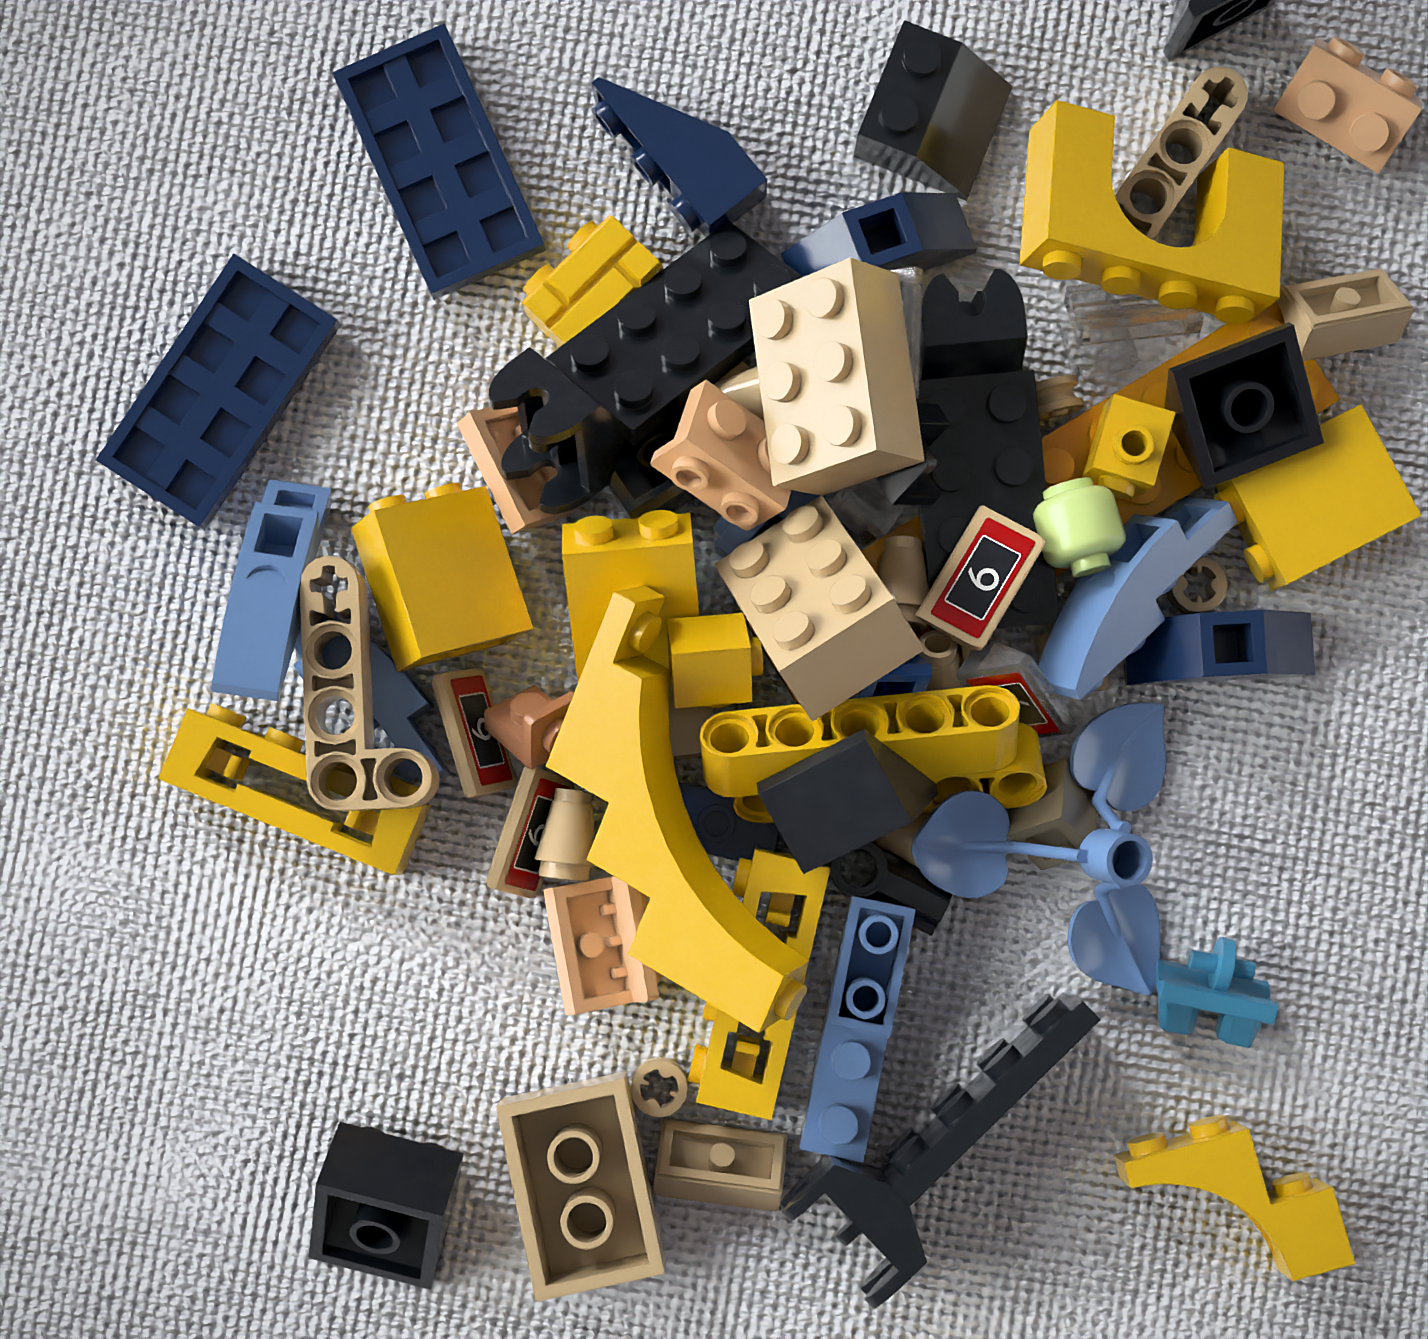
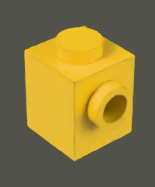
M1113 394L1102 408L1082 477L1092 478L1093 481L1097 482V485L1111 490L1116 498L1130 500L1133 499L1134 493L1145 494L1155 485L1176 412Z
M744 613L667 619L669 669L671 670V687L675 708L699 706L723 708L735 703L752 702V676H763V655L759 638H749Z

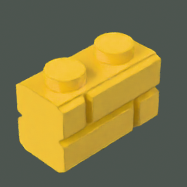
M609 215L599 225L593 220L583 225L567 245L571 253L555 269L550 264L541 267L528 280L523 289L528 295L521 302L526 315L558 347H561L663 270V265L638 242L614 216Z

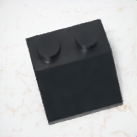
M904 20L858 131L853 157L942 192L956 193L957 198L967 201L1013 86L962 42Z
M339 1122L316 1181L309 1259L432 1290L458 1192L464 1153L448 1150L436 1143H421L386 1134L374 1127H359Z

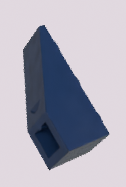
M601 77L591 82L596 104L591 109L594 117L612 139L621 134L635 152L630 155V159L641 176L651 186L659 181L673 198L669 203V207L688 232L692 233L698 228L706 238L728 221L735 223L766 198L768 179L728 131Z

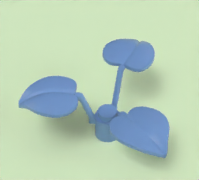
M1137 702L1110 708L1092 718L1082 727L1075 738L1070 754V773L1079 786L1095 791L1092 805L1108 823L1110 829L1094 830L1082 841L1079 849L1006 841L1010 822L1003 805L992 795L984 792L960 791L941 801L932 810L913 837L911 850L921 873L931 883L945 892L960 897L977 898L993 893L1005 883L1008 874L1005 853L1081 863L1084 872L1089 877L1103 882L1095 886L1094 892L1097 900L1082 903L1076 908L1071 917L1067 941L1068 950L1073 962L1083 974L1095 981L1125 988L1142 995H1152L1155 987L1157 960H1160V921L1152 894L1141 884L1152 868V850L1144 838L1129 833L1131 824L1121 821L1111 808L1127 812L1137 810L1148 805L1160 790L1166 770V748L1163 733L1165 706L1159 703Z

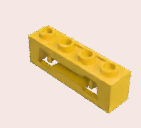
M214 703L210 704L207 713L190 708L187 709L158 777L159 780L389 874L403 875L431 808L430 804L426 803L423 806L410 809L380 810V813L373 810L352 811L348 813L345 822L342 823L251 785L237 784L235 789L209 778L212 770L230 779L242 781L250 759H253L307 781L306 754L300 752L305 740L270 726L265 737L243 728L246 716ZM231 742L251 750L250 759L226 751L225 748ZM346 763L332 769L327 779L328 790L344 797L352 795L357 784L355 771ZM394 776L391 777L393 789L402 797L411 796L420 788ZM343 825L374 836L372 844L341 832Z
M755 846L752 860L739 858L732 893L735 896L742 897V904L756 917L761 892H772L765 917L766 922L784 927L789 926L795 895H804L796 932L787 930L784 943L809 959L831 868L829 863H826L803 874L792 854ZM805 971V973H804V975H803V978H802V980H801V982H800V983H802V984H804L806 971ZM705 1002L702 1019L714 1022L708 1047L699 1044L695 1045L687 1082L699 1084L696 1103L772 1120L797 1011L789 1020L780 1019L764 1029V1040H768L770 1043L763 1073L760 1074L754 1071L760 1049V1039L738 1034L732 1062L722 1059L728 1032L736 1033L739 1021L710 1003Z

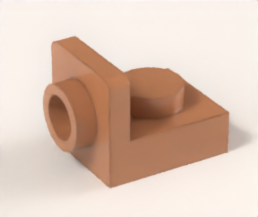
M533 685L484 710V729L532 770L548 761L574 692L570 691L552 700L537 686Z

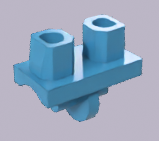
M1220 936L1214 945L1212 953L1192 949L1188 965L1161 959L1157 960L1155 986L1158 993L1157 1018L1160 1028L1164 1031L1183 1035L1193 1033L1198 1012L1201 1009L1219 1013L1215 1026L1218 1039L1227 1044L1250 1048L1262 1022L1275 1023L1279 1006L1277 1002L1271 1001L1269 982L1253 979L1256 963L1236 958V943L1234 939Z

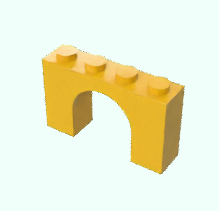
M1056 100L1029 130L1020 266L1043 271L1044 275L1056 280L1075 279L1099 285L1105 292L1110 294H1134L1157 300L1162 306L1169 309L1189 308L1212 314L1219 321L1230 324L1248 323L1280 298L1284 162L1230 147L1226 149L1197 176L1195 233L1192 246L1172 247L1158 243L1137 230L1126 218L1116 200L1112 185L1114 115Z

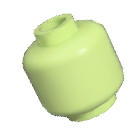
M1090 477L1065 481L1046 489L1042 493L1044 501L1036 507L1033 513L1037 534L1046 539V544L1042 549L1046 562L1057 568L1071 567L1073 577L1087 576L1109 568L1111 564L1108 556L1120 550L1126 541L1125 530L1112 491L1104 486L1094 485Z

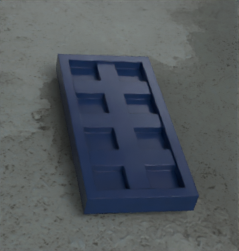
M445 23L332 72L433 300L546 251L542 237Z
M233 253L95 461L205 531L340 328L341 323L329 313Z

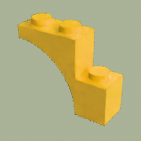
M1225 1115L1196 1120L1188 1125L1190 1129L1189 1134L1167 1140L1164 1132L1135 1137L1127 1141L1129 1150L1113 1154L1120 1180L1131 1189L1157 1184L1184 1185L1214 1193L1231 1201L1256 1226L1272 1254L1277 1270L1292 1281L1355 1264L1334 1188L1317 1178L1311 1179L1309 1173H1297L1275 1179L1271 1182L1273 1190L1267 1192L1249 1128L1236 1121L1228 1122Z

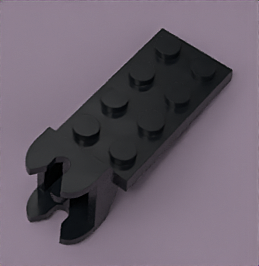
M728 221L546 358L531 347L527 348L496 374L489 387V399L492 409L500 410L517 407L520 420L521 434L507 447L501 460L504 479L508 481L530 477L540 468L553 467L558 473L544 486L539 502L542 512L548 514L564 513L589 501L610 484L625 439L633 446L638 444L685 407L691 389L705 380L712 384L716 383L755 352L749 300L798 280L803 276Z
M1002 269L993 270L983 291H977L971 303L967 301L959 302L958 290L944 273L935 276L928 284L923 298L913 307L908 319L907 340L912 373L916 381H913L916 403L939 404L950 423L929 447L937 461L936 467L930 475L940 490L941 497L933 505H917L922 552L924 553L929 589H931L980 506H985L1037 533L1033 513L1036 507L1044 501L1042 493L1046 490L1035 372L1034 370L1022 371L1028 339L1025 306L1017 283L1009 273ZM1042 551L995 629L1054 624L1059 616L1055 568L1046 562Z
M1064 992L1056 999L1050 994L1045 995L1024 1015L1022 1021L1027 1027L1010 1044L1002 1038L982 1055L976 1064L982 1071L965 1088L959 1083H955L936 1100L931 1107L936 1116L919 1133L911 1127L890 1145L885 1152L890 1161L882 1169L863 1162L825 1155L785 1195L780 1202L784 1207L781 1212L790 1221H793L825 1193L850 1219L835 1236L843 1246L849 1245L858 1235L863 1233L886 1257L867 1277L860 1288L866 1294L864 1300L873 1309L879 1307L927 1263L910 1206L1101 1019L1083 1000Z

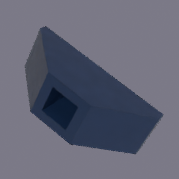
M900 192L839 214L782 252L781 259L803 277L845 259L853 258L898 273L900 280L975 254L977 248L956 193Z
M1263 609L1194 613L1164 617L1165 621L1146 638L1144 645L1123 659L1125 686L1316 675L1311 613Z

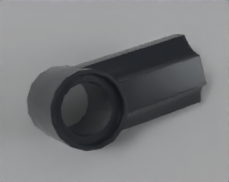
M872 842L855 849L866 851L871 855L875 864L873 877L862 886L849 885L842 878L840 865L845 855L829 862L831 868L829 877L835 887L843 893L914 908L916 911L912 927L930 936L933 935L938 924L941 922L953 895L931 883L918 867L878 848Z

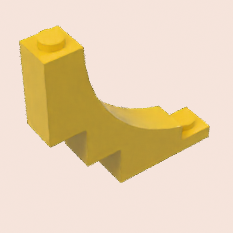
M645 585L614 591L546 767L609 803L586 860L650 897L627 954L760 1033L778 1020L784 1019L787 1021L795 1014L806 993V985L800 982L810 960L783 943L770 932L732 893L713 866L698 839L684 805L675 773L670 741L669 694L671 670L643 655L654 644L659 635L662 621L658 615L666 597Z

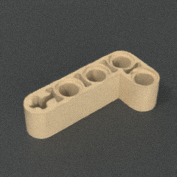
M1213 67L1205 70L1194 81L1115 194L1116 200L1126 218L1148 238L1153 240L1244 110L1248 101V88L1244 79L1236 71L1227 67ZM1213 97L1221 105L1205 126L1196 118L1205 104ZM1178 143L1184 146L1190 152L1192 162L1189 164L1174 162L1168 156L1165 145ZM1136 192L1150 195L1156 202L1158 212L1143 214L1137 211L1131 203L1130 195ZM1091 284V285H1093V286H1096V287H1098V288H1101V286H1099V285Z
M324 556L316 558L306 566L300 580L306 775L309 794L317 804L326 809L346 812L410 809L423 806L433 799L439 787L440 777L438 768L432 759L413 749H375L369 594L366 580L360 571L340 557ZM334 574L348 584V590L337 592L336 611L346 619L351 618L350 624L331 620L321 623L322 617L334 620L333 601L321 593L322 587L332 585ZM345 636L351 643V658L347 664L339 669H328L322 658L324 646L334 637ZM348 700L354 710V722L346 732L333 735L326 727L325 713L328 707L335 701ZM412 760L421 768L423 775L422 784L413 795L402 797L392 787V772L401 762ZM346 763L355 771L357 784L352 795L346 799L337 800L328 791L327 779L332 769Z

